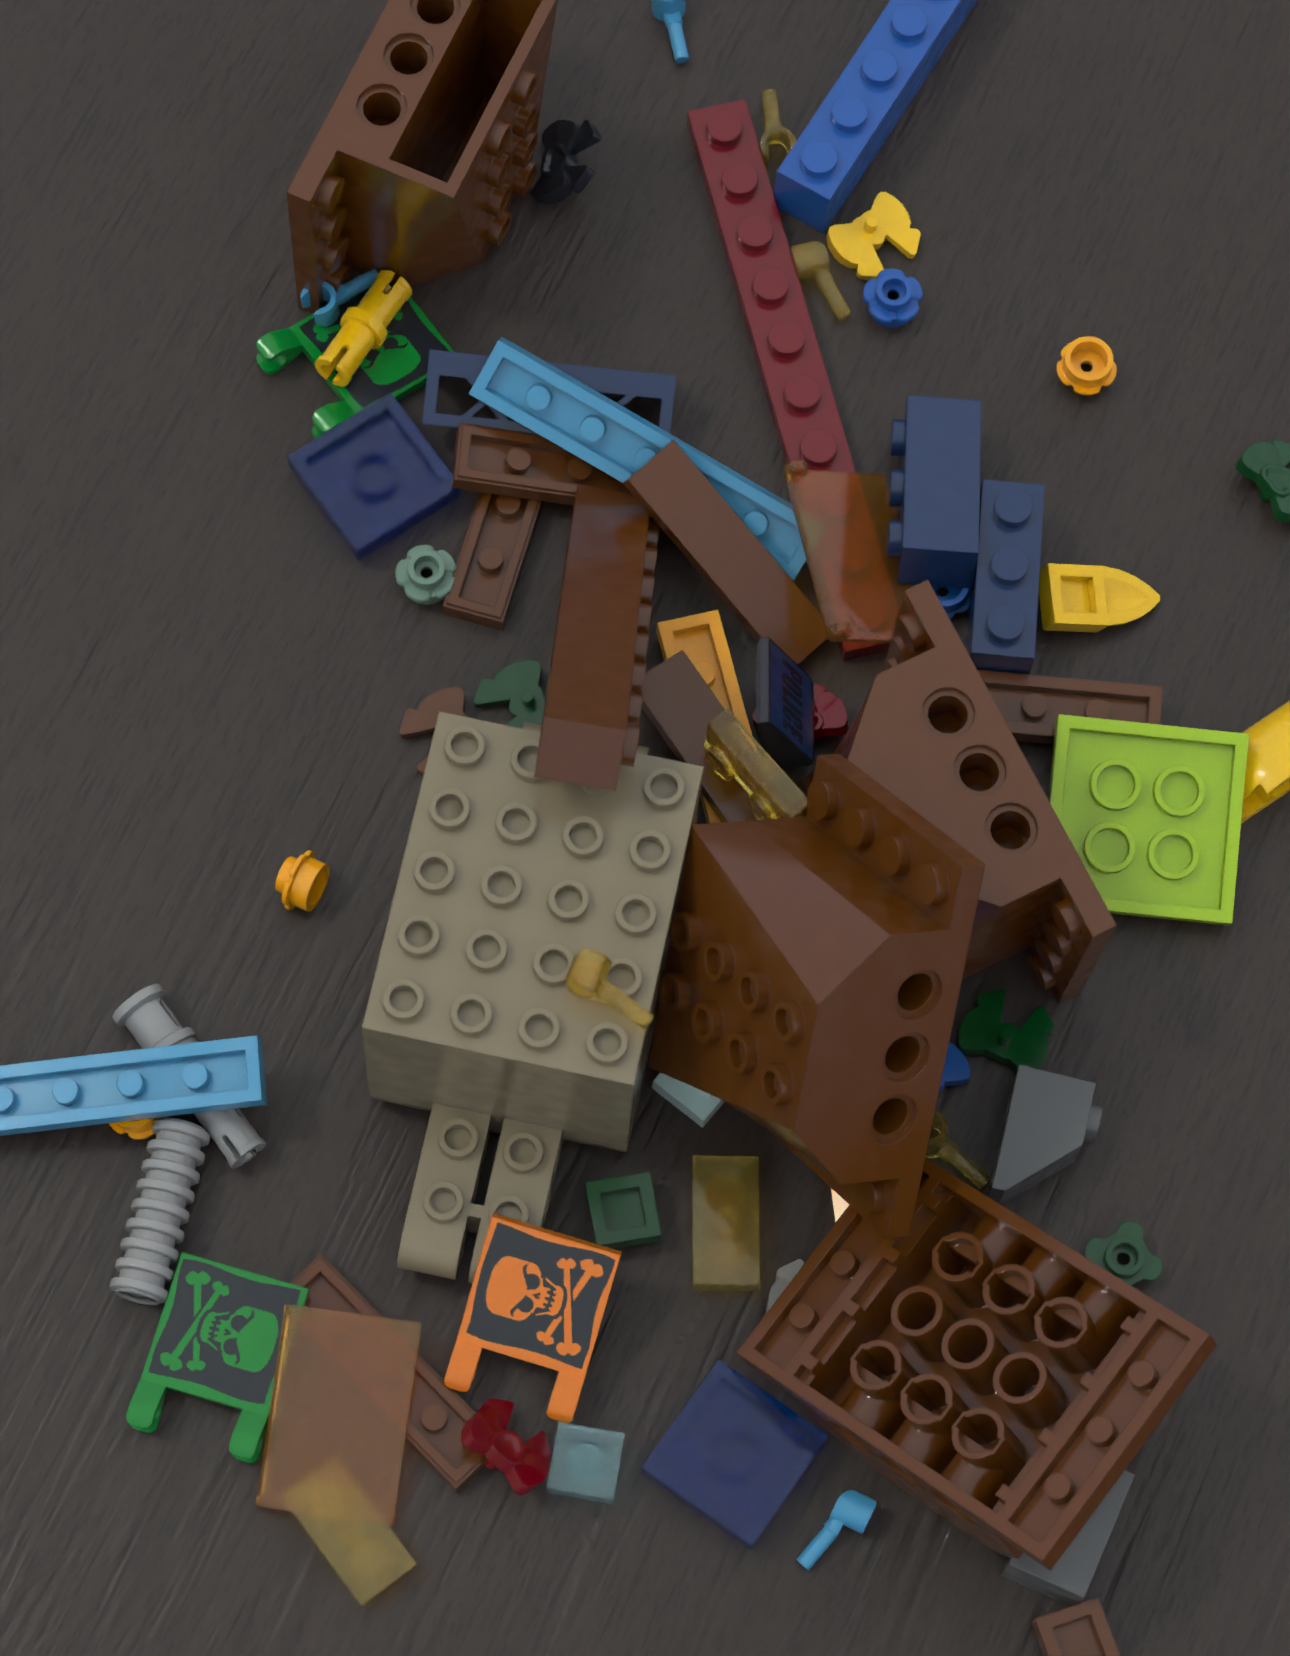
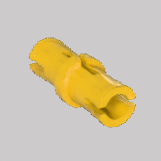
M381 270L357 307H349L340 321L342 328L324 353L315 361V368L324 379L327 380L335 369L338 371V374L333 379L332 384L340 387L347 386L352 380V375L369 351L380 348L388 335L386 327L404 302L412 295V288L403 277L400 276L392 288L389 283L394 278L395 272Z

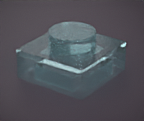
M558 1422L547 1493L613 1504L625 1433Z

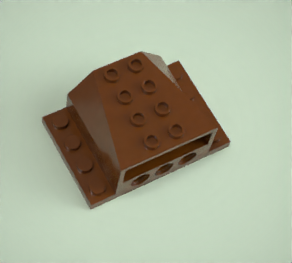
M388 0L286 192L298 308L313 314L318 309L325 307L328 302L324 301L323 283L328 282L334 287L337 294L340 286L348 282L351 270L361 274L371 269H375L378 273L381 270H390L395 272L391 282L396 283L401 276L413 287L482 264L491 244L499 247L503 243L513 216L509 209L516 195L521 197L527 195L537 172L538 165L532 162L538 141L537 128L558 0ZM303 288L309 290L311 306L303 308L300 295Z
M926 580L904 590L892 639H890L889 650L884 661L883 672L875 676L857 718L839 746L831 754H841L986 864L962 980L1029 948L1031 954L1027 956V963L1032 976L1042 990L1050 988L1057 1002L1060 1003L1081 993L1117 925L930 582ZM815 770L799 781L806 797L808 788L813 782Z
M841 754L818 755L813 782L807 791L808 809L806 817L691 825L676 913L672 916L669 931L671 942L666 970L659 982L660 1004L649 1068L713 1095L761 1124L886 1239L910 1235L986 864Z
M925 1158L910 1235L886 1239L849 1205L736 1353L746 1364L792 1394L819 1424L899 1488L985 1547L1019 1559L1025 1553L1051 1571L1217 1344L1210 1334Z

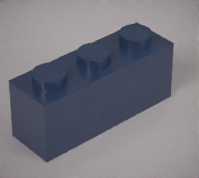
M907 395L904 419H892L890 456L901 457L900 470L891 469L888 506L899 507V521L889 520L886 557L898 558L897 583L917 585L928 580L931 586L972 588L979 554L981 400Z
M982 480L979 508V554L972 588H970V607L968 608L966 650L977 670L1030 674L1035 659L1045 485Z

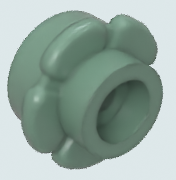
M418 545L408 550L405 560L402 559L398 562L395 577L397 584L403 586L405 595L419 604L431 605L440 602L450 593L455 579L453 573L457 567L455 560L447 551H436L430 545ZM424 569H430L433 574L429 578H424L420 573Z

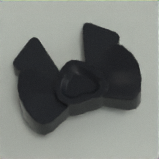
M564 119L555 121L543 131L542 142L545 152L540 168L542 175L530 192L532 197L541 203L553 204L564 200L573 191L579 194L584 190L593 178L595 171L587 165L576 166V154L601 141L602 136L594 124L585 120L579 126L573 121Z

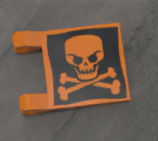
M493 1213L457 1340L445 1375V1386L460 1392H467L475 1378L482 1349L484 1348L559 1371L546 1413L550 1419L562 1423H570L579 1402L622 1251Z

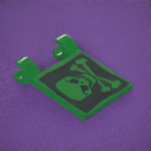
M390 282L389 285L393 288L395 283ZM370 288L351 297L349 301L340 305V314L333 325L327 327L317 325L312 314L289 328L275 330L263 335L256 343V348L259 352L256 356V362L267 375H273L289 365L302 352H304L315 367V361L324 353L342 328L340 325L341 317L349 307H357ZM411 296L404 302L386 327L388 335L379 349H371L352 375V380L347 386L340 387L332 384L333 379L338 374V371L335 369L327 380L324 379L341 401L319 408L312 416L314 424L311 429L312 436L322 447L328 448L343 439L359 423L426 385L430 349L454 352Z
M182 1252L141 1379L126 1414L127 1422L135 1430L153 1433L157 1429L161 1418L167 1389L242 1410L230 1439L229 1452L237 1460L255 1463L259 1459L269 1418L310 1290Z

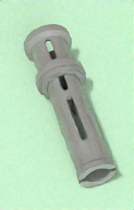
M156 983L139 990L115 1010L112 1019L118 1027L126 1026L142 1049L198 1042L196 1040L197 1034L192 1027L183 1028L164 1002L165 991L160 984ZM239 1108L193 1113L206 1132L210 1134V1137L228 1160V1164L232 1169L240 1167L255 1157L256 1153L253 1149L259 1152L266 1146L264 1139L258 1135Z

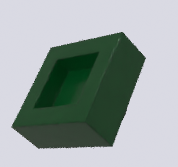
M650 1172L585 1182V1193L595 1244L617 1249L661 1241L662 1234Z

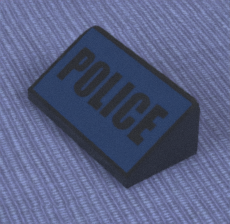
M769 637L759 638V643H757L756 724L764 766L767 765L768 770L809 766L814 762V690L812 679Z

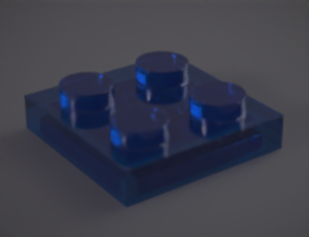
M391 392L288 456L290 469L358 560L461 496V489L451 488L452 473Z
M718 1359L641 1468V1473L751 1550L825 1445L829 1436Z

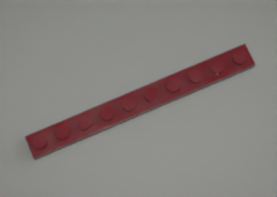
M743 99L687 111V127L798 508L826 524L811 553L842 659L847 661L887 652L898 612L746 100Z

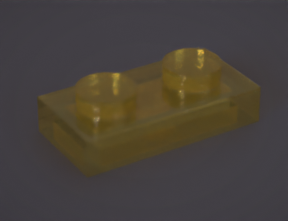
M728 708L708 723L704 745L707 749L704 753L708 763L723 780L728 782L734 779L749 796L746 798L747 805L757 820L806 817L808 809L807 797Z
M693 1156L692 1290L758 1291L760 1285L758 1156Z
M336 1454L281 1494L283 1500L361 1605H364L416 1565L415 1561Z

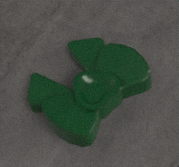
M1274 440L1273 443L1256 442L1248 447L1235 464L1236 470L1256 483V486L1261 490L1259 493L1260 498L1263 501H1270L1273 517L1276 521L1290 523V469L1286 468L1290 463V444L1281 440Z
M536 660L517 661L500 670L495 675L494 680L483 678L479 683L474 698L475 706L477 708H484L509 703V710L514 718L504 725L522 728L525 721L541 725L545 698L540 688L543 673L540 662Z
M997 989L980 993L975 1001L977 1007H974L966 1014L960 1025L956 1038V1047L964 1055L984 1054L991 1060H996L1004 1065H1010L1015 1073L1019 1065L1041 1070L1049 1050L1048 1036H1051L1055 1029L1054 1023L1045 1008L1038 1006L1018 1031L1012 1023H1001L1005 991Z

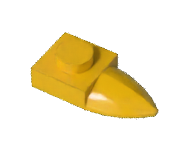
M1047 563L1040 568L1039 600L1044 631L1098 633L1108 626L1121 625L1136 620L1151 611L1160 602V595L1148 584L1120 569L1097 565Z

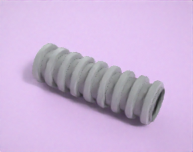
M163 1118L153 1122L152 1132L157 1136L156 1139L148 1141L146 1149L151 1154V1158L145 1159L141 1166L142 1172L146 1174V1177L137 1181L136 1189L141 1195L140 1198L133 1199L131 1203V1210L136 1214L135 1217L127 1219L125 1227L130 1232V1236L123 1238L120 1244V1248L125 1252V1255L116 1259L115 1268L120 1274L119 1277L112 1278L109 1285L110 1289L117 1296L145 1305H159L166 1302L168 1291L164 1289V1286L171 1283L174 1278V1272L169 1267L170 1264L178 1262L179 1252L174 1249L175 1244L182 1243L185 1236L184 1232L180 1229V1225L188 1223L190 1217L189 1212L185 1210V1206L192 1204L195 1198V1194L190 1190V1187L199 1183L200 1174L195 1169L196 1166L204 1164L205 1154L200 1150L201 1147L207 1146L210 1141V1134L204 1128L195 1123L177 1118Z

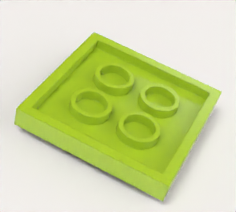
M1058 714L1055 723L1048 800L1111 914L1227 926L1232 924L1249 734Z

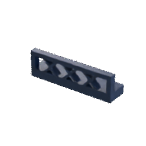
M429 350L422 424L458 428L459 423H467L537 434L516 421L508 420L504 414L489 405L487 406L498 419L472 417L486 405L482 401H479L463 415L436 413L439 376L466 379L473 386L489 355ZM547 362L601 394L624 396L617 402L621 406L627 404L634 397L661 400L658 427L671 434L677 375Z

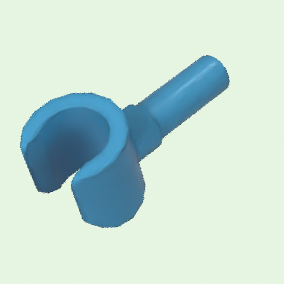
M651 0L652 14L658 20L665 22V26L668 29L675 63L682 64L689 61L682 28V17L686 12V0Z
M375 269L365 272L341 285L337 294L333 286L328 282H324L322 285L324 301L329 303L313 314L315 323L323 327L333 325L340 314L339 306L349 301L351 297L370 288L375 282L378 272ZM303 288L300 298L302 307L307 308L311 306L309 290Z
M847 1490L842 1493L830 1517L823 1524L824 1527L796 1560L809 1571L837 1538L843 1525L863 1534L876 1507V1501L856 1490Z

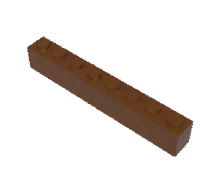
M577 485L567 542L534 777L616 791L620 765L634 766L640 732L639 720L643 702L642 690L646 671L645 659L649 641L648 629L655 581L653 576L660 526L655 521H649V513L633 494Z

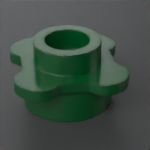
M1127 1221L1121 1223L1117 1232L1105 1239L1092 1238L1084 1249V1257L1133 1287L1142 1280L1148 1282L1155 1281L1162 1271L1160 1258L1150 1254L1143 1241L1144 1230L1135 1222ZM1120 1254L1127 1255L1129 1263L1127 1265L1119 1264L1117 1256Z

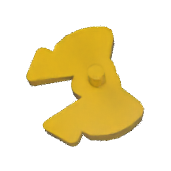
M880 192L876 196L871 210L863 213L860 217L853 220L852 223L836 224L829 227L826 241L831 254L840 264L849 269H857L856 276L859 279L870 280L872 278L876 279L878 273L884 270L875 250L881 248L885 238L907 258L914 259L921 233L918 229L910 228V217L903 204L891 194Z

